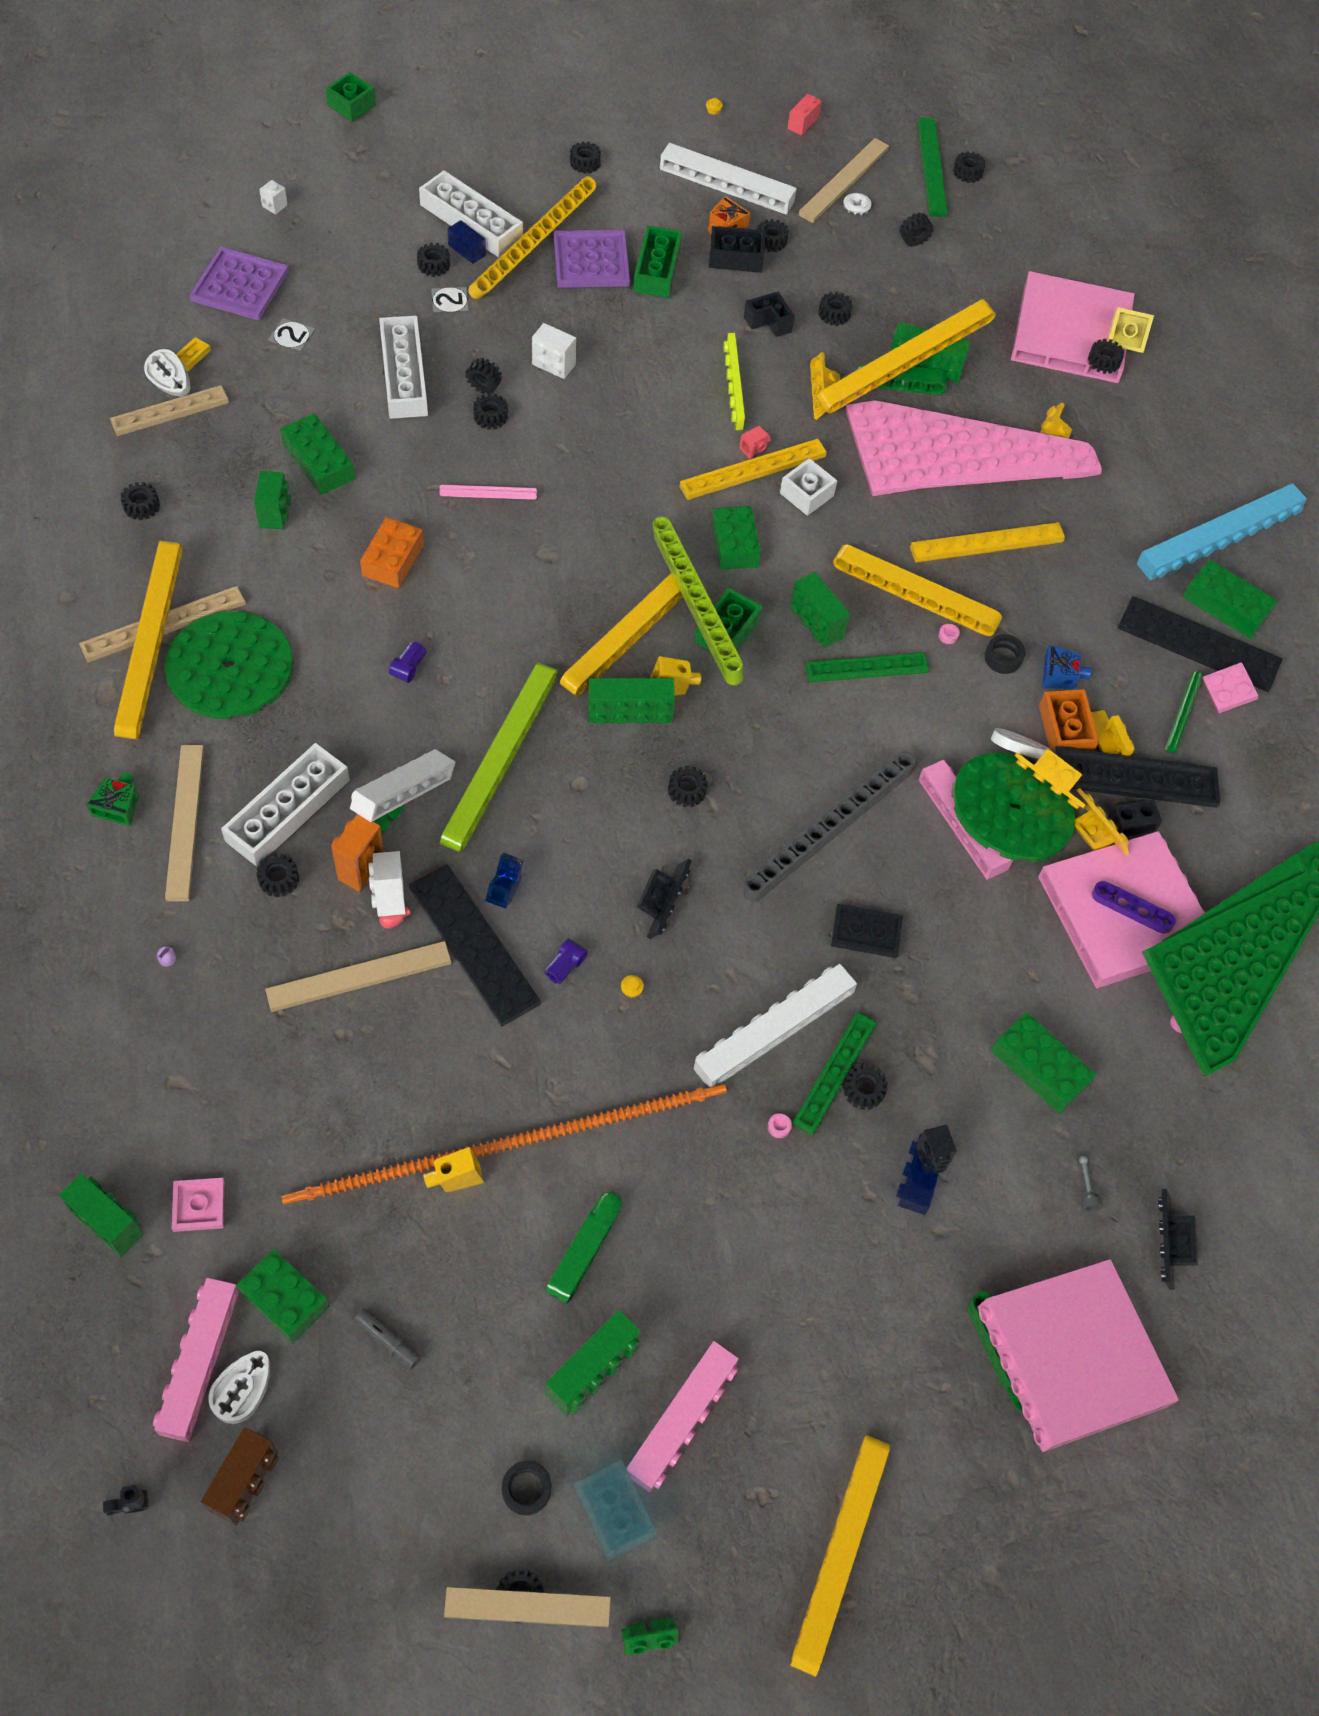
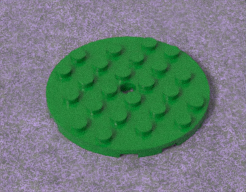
M227 611L199 618L181 630L167 650L164 671L172 694L188 710L209 718L230 719L232 716L243 715V717L257 713L260 711V708L268 703L272 704L278 699L291 679L293 660L289 642L276 625L255 614ZM231 661H233L234 665L230 667H225L223 665Z
M986 753L976 756L965 763L952 785L951 797L954 798V811L958 820L975 841L986 849L990 847L999 852L1001 857L1014 861L1025 859L1029 862H1039L1052 858L1066 846L1075 826L1074 809L1067 802L1069 797L1063 793L1059 796L1050 789L1052 784L1046 780L1043 783L1033 776L1035 771L1028 767L1026 770L1016 763L1018 758L1013 754ZM1010 804H1013V805H1015V806L1018 805V806H1017V808H1012V807L1010 806Z

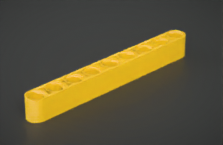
M843 545L833 560V564L838 570L983 635H994L1002 620V615L988 606L851 545Z
M672 574L665 578L567 670L560 680V685L575 696H580L589 687V678H599L674 607L683 596Z
M865 1435L790 1662V1666L815 1677L822 1663L891 1446L869 1435Z

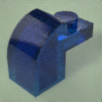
M504 852L501 854L496 875L489 882L486 902L505 909L508 907L522 878L520 874L524 862L523 859Z

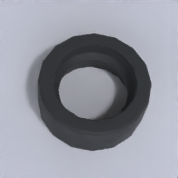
M1008 634L997 635L989 641L985 651V661L995 672L1000 674L1014 673L1020 668L1026 655L1025 647L1017 637ZM999 647L1007 648L1014 652L1017 658L1012 661H1005L998 658L993 650Z
M534 1461L515 1463L507 1470L503 1477L501 1489L504 1502L511 1511L518 1515L529 1516L536 1514L548 1503L552 1484L548 1472L540 1464ZM524 1472L537 1475L542 1483L540 1497L530 1504H521L516 1501L511 1492L514 1478Z

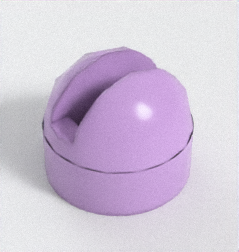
M163 946L157 952L158 962L162 966H171L176 962L177 956L173 948Z

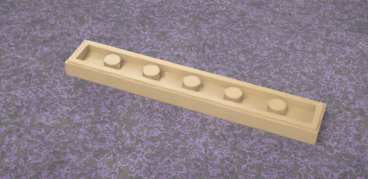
M222 385L115 416L110 418L116 436H120L229 403Z
M447 1587L444 1618L609 1627L610 1597Z

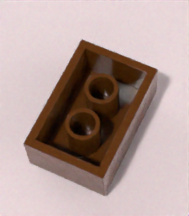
M244 1427L200 1501L209 1512L235 1526L239 1520L243 1521L249 1513L251 1499L254 1495L258 1496L264 1486L265 1481H263V1478L267 1471L271 1472L278 1462V1450L273 1442Z

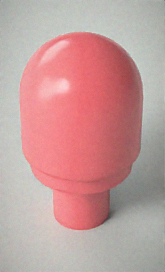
M406 906L405 914L380 916L379 921L382 927L391 929L400 925L403 922V918L411 913Z

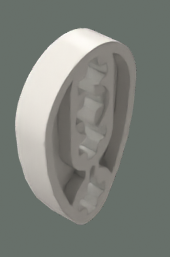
M160 349L149 355L144 365L147 378L157 388L170 395L186 396L190 392V379L184 364L176 354L167 349ZM156 360H159L172 375L168 377L158 366ZM176 382L183 386L182 389L178 388Z
M995 728L991 740L997 745L1035 759H1040L1047 749L1051 750L1032 739L1002 728Z
M254 1351L241 1357L225 1369L211 1386L209 1405L215 1416L221 1421L230 1424L241 1423L249 1419L257 1410L267 1390L270 1378V1360L264 1352ZM261 1358H263L262 1362L264 1366L262 1368L257 1367L255 1370H253L254 1365L252 1362L254 1360L259 1361ZM247 1380L248 1389L240 1390L238 1395L241 1399L238 1402L234 1400L230 1405L233 1409L232 1412L222 1414L221 1405H228L231 1400L228 1395L230 1393L235 1394L238 1391V1382L243 1383Z

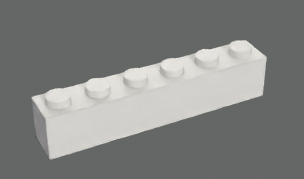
M436 749L424 754L390 773L384 774L382 777L355 789L351 796L350 809L372 822L450 780L455 761Z

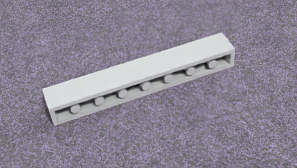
M669 143L661 154L660 170L786 215L795 202L796 187Z
M841 964L834 968L832 966L828 967L821 974V977L810 979L803 989L792 991L782 1003L776 1002L769 1008L767 1013L764 1015L758 1014L751 1020L749 1025L746 1027L740 1026L732 1033L731 1037L719 1040L710 1051L707 1052L705 1050L701 1052L695 1060V1072L708 1088L721 1084L854 993L857 983Z

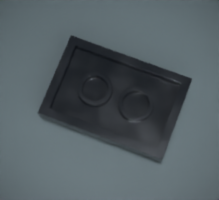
M837 903L831 947L897 958L903 915Z

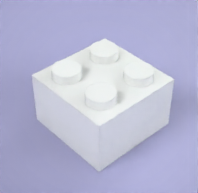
M543 323L532 336V364L565 379L576 365V337Z
M809 458L782 478L780 494L808 516L834 496L837 480Z
M400 851L373 853V863H369L372 907L377 908L378 917L405 914Z

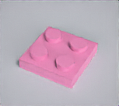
M1242 662L1202 678L1218 714L1258 699V694Z
M224 1178L173 1181V1232L224 1228Z

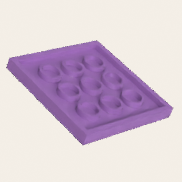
M625 230L553 231L557 288L630 286Z
M220 246L190 293V301L259 321L288 274L289 267L285 264Z

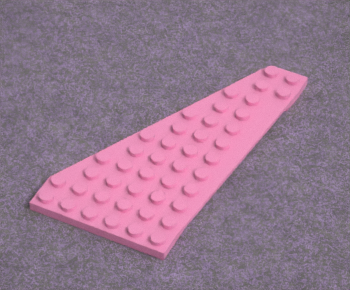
M876 400L849 404L845 408L872 496L932 487L1062 477L1063 479L1101 475L1102 472L1094 448L1089 443Z

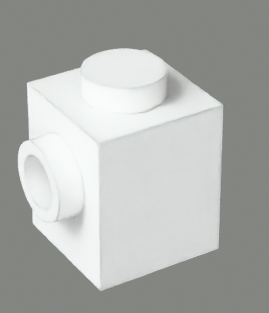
M273 180L259 189L262 207L275 215L288 205L285 188Z

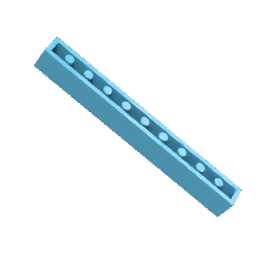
M1292 483L1143 551L1137 565L1150 581L1157 577L1162 578L1172 570L1177 571L1185 564H1192L1198 558L1207 557L1214 551L1222 550L1233 542L1237 543L1248 535L1253 536L1263 528L1268 529L1276 522H1283L1289 516L1298 515L1304 509L1303 506L1307 498Z

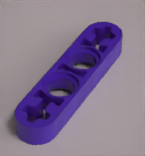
M1100 881L1092 890V897L1096 902L1159 933H1169L1176 923L1175 917L1170 912L1109 882ZM1102 889L1106 891L1104 895L1100 894ZM1118 899H1126L1129 906H1121L1118 903ZM1138 909H1146L1149 912V916L1144 917L1140 915ZM1163 919L1167 921L1166 925L1162 924Z

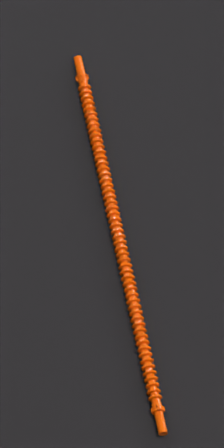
M725 1084L705 1089L699 1087L693 1092L686 1090L685 1094L679 1092L678 1096L672 1094V1097L666 1095L665 1099L659 1097L658 1101L656 1099H653L652 1102L647 1100L646 1104L640 1102L638 1106L633 1104V1107L627 1105L626 1109L620 1107L619 1111L613 1109V1112L607 1110L606 1114L600 1112L599 1116L593 1114V1117L587 1115L586 1119L580 1117L579 1121L573 1119V1122L567 1120L566 1124L560 1122L559 1126L553 1124L551 1128L547 1125L546 1129L540 1127L539 1131L533 1129L532 1133L527 1130L526 1134L520 1132L519 1136L513 1134L512 1138L506 1136V1139H502L500 1137L499 1141L493 1139L492 1143L486 1141L484 1145L480 1142L479 1146L473 1144L471 1150L477 1158L479 1155L485 1157L486 1153L489 1155L492 1152L498 1154L499 1150L505 1152L506 1148L512 1150L513 1146L518 1149L519 1145L525 1147L526 1143L532 1145L533 1141L539 1143V1140L545 1142L546 1138L552 1140L553 1136L559 1138L561 1134L565 1137L566 1133L572 1135L573 1131L579 1133L580 1129L585 1132L586 1128L592 1130L593 1126L599 1128L600 1124L603 1126L606 1123L612 1125L613 1121L619 1123L620 1119L622 1121H625L626 1118L631 1120L632 1116L638 1118L640 1114L642 1116H645V1113L651 1115L652 1111L658 1113L659 1109L665 1111V1108L671 1110L672 1106L678 1108L679 1104L684 1106L685 1103L690 1105L692 1101H705V1098L727 1093ZM452 1149L451 1153L445 1151L444 1155L438 1153L437 1157L432 1154L431 1158L425 1156L424 1160L418 1158L416 1162L411 1160L409 1164L406 1161L404 1165L397 1163L396 1167L390 1165L389 1169L383 1167L381 1171L377 1168L376 1172H372V1170L368 1174L362 1172L361 1176L355 1174L353 1178L349 1175L348 1179H344V1177L341 1178V1181L334 1179L333 1183L327 1181L326 1185L321 1182L320 1186L317 1187L307 1186L305 1190L281 1195L283 1205L305 1199L311 1201L321 1195L325 1198L326 1194H330V1196L333 1195V1192L339 1194L340 1190H344V1192H347L348 1188L354 1190L355 1186L360 1189L361 1185L367 1187L368 1183L372 1185L376 1181L382 1183L383 1179L388 1182L389 1178L395 1180L396 1176L402 1178L403 1174L409 1176L411 1172L415 1175L416 1171L423 1173L424 1169L430 1171L431 1167L435 1169L434 1161L457 1151Z

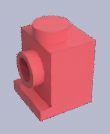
M757 426L741 435L739 448L749 459H753L755 454L761 453L767 448V443L771 440L770 435L760 426Z

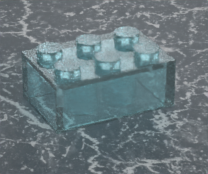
M622 1460L574 1483V1492L607 1564L656 1539L657 1533Z

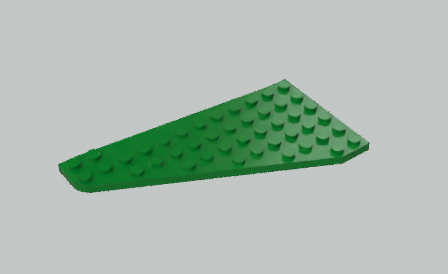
M1319 841L1298 851L1158 944L1141 951L1203 1076L1209 1075L1237 1059L1319 915Z

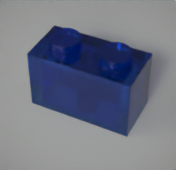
M462 220L447 228L448 245L469 262L474 264L486 256V239Z

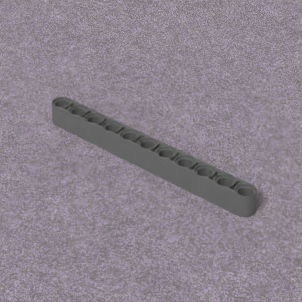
M906 751L898 753L749 875L743 890L744 898L749 902H757L908 778L915 763L914 756ZM766 874H771L774 877H768ZM750 887H756L758 890H752Z

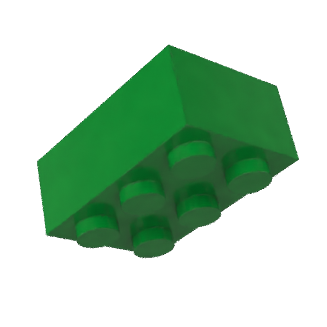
M752 506L713 508L711 526L719 570L758 568L761 551Z
M815 571L796 580L790 603L793 613L800 617L803 625L813 633L815 640L820 642L824 648L842 640L845 637L850 617L847 609Z
M728 588L716 602L714 608L734 647L738 651L761 621L763 606ZM697 626L694 643L710 651Z
M81 1173L58 1196L74 1216L122 1257L143 1236L139 1229L141 1224L136 1219L135 1214L127 1207L123 1209L118 1203V1199L109 1191L106 1193L96 1179L92 1176L87 1179Z
M274 1249L236 1285L239 1293L292 1344L329 1308L327 1299Z

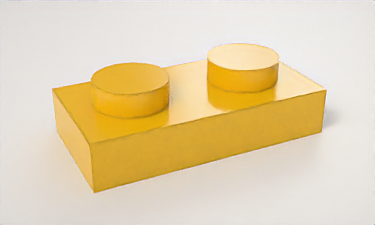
M195 337L176 356L181 360L188 372L211 351L209 344Z

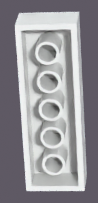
M444 170L419 188L420 205L497 257L503 255L523 236L522 221Z
M417 316L379 318L389 419L428 416Z
M313 744L221 828L225 842L256 867L259 866L262 859L265 860L267 856L273 853L350 781L347 766L318 744Z

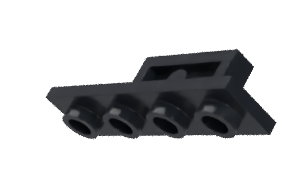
M689 858L678 864L672 878L658 869L653 870L637 905V908L655 918L647 935L649 939L661 935L667 927L665 922L674 911L675 905L673 904L675 899L679 897L683 890L681 885L690 874L689 867L692 860Z
M1162 1189V1197H1158L1159 1211L1163 1212V1220H1159L1160 1235L1164 1237V1243H1160L1161 1258H1164L1165 1267H1161L1162 1282L1166 1283L1169 1290H1175L1174 1266L1198 1265L1195 1215L1171 1216V1196L1167 1189Z

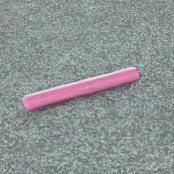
M441 484L439 489L440 496L530 500L537 498V489L528 487Z

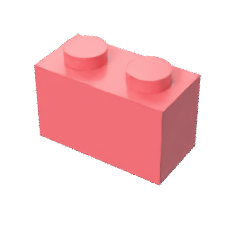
M807 94L790 111L787 129L802 136L819 118L822 100Z

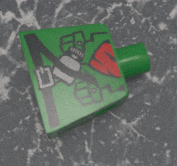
M123 772L119 780L104 779L86 804L90 815L131 826L139 799L137 789L132 784L134 777L129 773Z

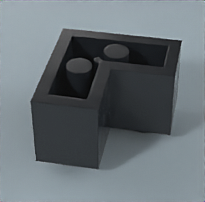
M779 291L746 301L744 319L751 329L768 325L776 337L792 333L795 315Z

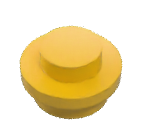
M717 98L709 99L706 102V108L710 114L715 115L722 110L723 104Z
M626 976L621 982V990L628 997H637L643 991L644 984L638 976Z

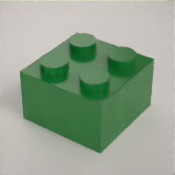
M348 72L325 88L327 106L350 121H354L376 105L375 88L351 72Z
M259 472L254 499L259 528L283 530L284 523L288 522L289 512L287 506H291V494H288L289 481L285 480L284 472Z

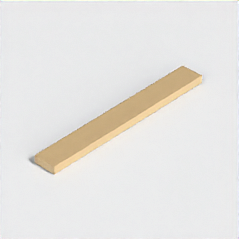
M874 138L799 210V216L814 223L888 151L889 145Z
M238 586L169 610L163 635L184 628L204 616L227 612L246 605ZM140 621L79 643L87 663L134 646Z
M181 745L165 893L166 901H189L204 756L203 745Z
M443 941L266 988L265 990L270 1010L275 1012L451 964L446 943Z

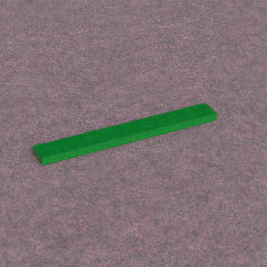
M918 118L917 125L929 216L946 217L947 206L935 118Z

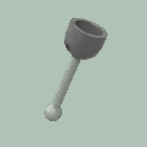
M1081 1155L1079 1162L1083 1167L1087 1193L1082 1198L1083 1210L1085 1212H1096L1102 1209V1202L1098 1194L1092 1193L1087 1168L1088 1157Z

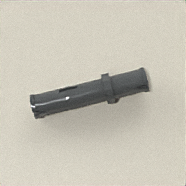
M365 1308L356 1315L354 1321L385 1346L392 1357L396 1356L409 1369H413L418 1364L421 1356L405 1344V1339L402 1337L398 1338Z

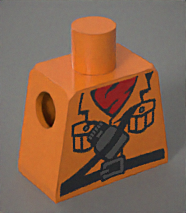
M725 196L710 212L708 231L711 234L712 226L746 229L749 227L751 213Z

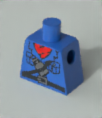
M1049 645L1044 656L1042 688L1074 689L1079 678L1090 679L1092 668L1080 666V654Z

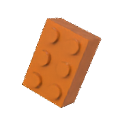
M385 517L360 560L362 576L399 589L424 546L423 529Z
M1085 689L1044 692L1039 709L1049 748L1052 752L1055 746L1095 751L1099 740Z
M357 814L353 820L347 822L344 832L340 837L338 836L334 839L331 848L338 880L359 892L362 891L369 881V863H373V853H384L381 827Z

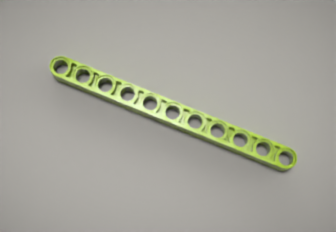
M658 517L652 523L655 542L725 681L730 685H738L744 679L742 660L670 520L666 517Z
M541 663L535 665L441 836L440 845L460 853L465 849L552 689L558 675L557 669Z

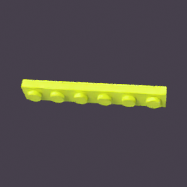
M728 333L727 341L723 343V351L727 352V355H725V366H728L726 377L727 380H730L728 383V394L732 395L730 396V408H733L731 421L735 422V430H743L745 413L735 333Z

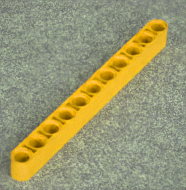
M586 176L577 183L469 286L470 296L473 299L479 300L501 281L596 189L594 179Z
M984 299L979 300L825 388L817 395V400L828 414L833 413L990 323L995 318L996 313Z
M159 541L114 725L115 737L136 740L139 738L182 557V543Z

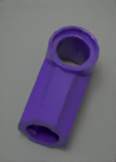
M411 642L400 658L396 657L389 667V674L407 683L411 682L416 673V667L426 655V649L418 642Z
M568 938L561 945L556 958L545 969V975L553 983L561 984L574 967L577 968L582 964L588 951Z

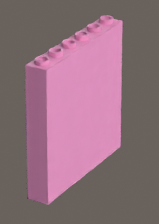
M1029 271L1024 286L1011 360L1119 383L1124 370L1126 349H1124V358L1120 368L1111 374L1108 371L1106 374H1103L1102 370L1097 372V368L1093 370L1091 368L1092 365H1089L1088 356L1094 342H1097L1099 339L1101 341L1103 339L1108 341L1115 308L1132 310L1135 293Z
M1159 831L1128 840L1127 848L1129 854L1126 856L1115 844L1043 866L1038 876L1096 989L1151 971L1141 951L1158 944L1205 913L1198 902L1197 895L1192 892L1187 877L1182 874L1176 858L1172 856L1166 840L1162 838ZM1100 881L1109 882L1170 912L1175 917L1176 923L1169 933H1159L1096 902L1092 897V890ZM1102 889L1100 894L1104 895L1106 891ZM1118 899V903L1121 906H1129L1126 899ZM1138 909L1140 915L1144 917L1149 916V912L1146 909ZM1163 919L1162 924L1166 925L1167 921Z
M1111 1259L987 1298L978 1306L979 1316L989 1331L990 1341L997 1349L1001 1366L1010 1378L1012 1390L1018 1396L1022 1405L1023 1415L1029 1421L1033 1430L1034 1440L1040 1446L1042 1452L1165 1409L1179 1401Z

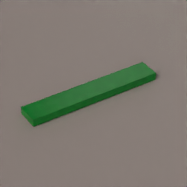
M923 652L811 661L805 663L808 683L923 674L928 673L929 666L926 654Z
M856 1012L792 1123L793 1126L813 1136L877 1022Z

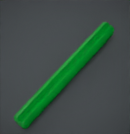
M1194 671L1190 677L1165 747L1167 752L1176 753L1203 678L1202 673Z

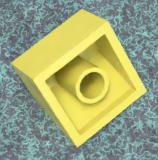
M1119 307L1115 308L1108 342L1111 339L1112 343L1118 342L1117 346L1121 345L1124 349L1143 353L1154 315Z

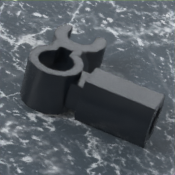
M136 1485L123 1487L120 1493L121 1499L103 1502V1513H106L107 1516L120 1512L125 1514L137 1513L148 1509L147 1491L140 1490Z

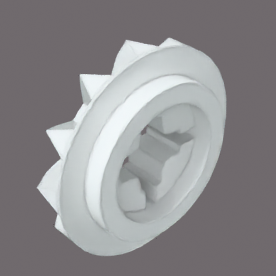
M852 193L845 197L844 209H847L848 213L853 212L854 215L860 214L862 216L863 213H868L869 209H871V200L863 194Z

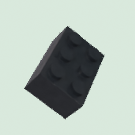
M712 226L708 268L762 273L765 231Z

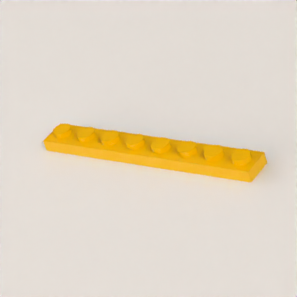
M815 439L682 480L679 486L686 499L690 500L799 466L809 458L812 461L825 458L827 452L819 439Z
M1057 522L911 542L910 549L916 563L1061 543L1064 541L1065 536L1060 523Z

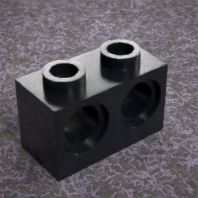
M1141 799L1127 804L1124 802L1118 803L1113 806L1108 816L1109 820L1111 819L1116 825L1117 832L1119 834L1123 833L1125 836L1156 832L1162 823V818L1154 799Z
M947 1124L924 1130L915 1147L924 1172H933V1174L946 1171L957 1152Z

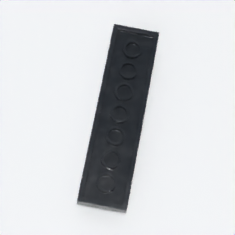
M1132 596L1117 629L1216 671L1242 662L1253 686L1269 692L1283 660L1278 656Z
M1055 746L1053 749L1054 754L1082 774L1072 787L1075 790L1081 788L1082 791L1214 808L1221 804L1217 767Z
M448 864L409 884V889L501 1027L541 1005V1000Z

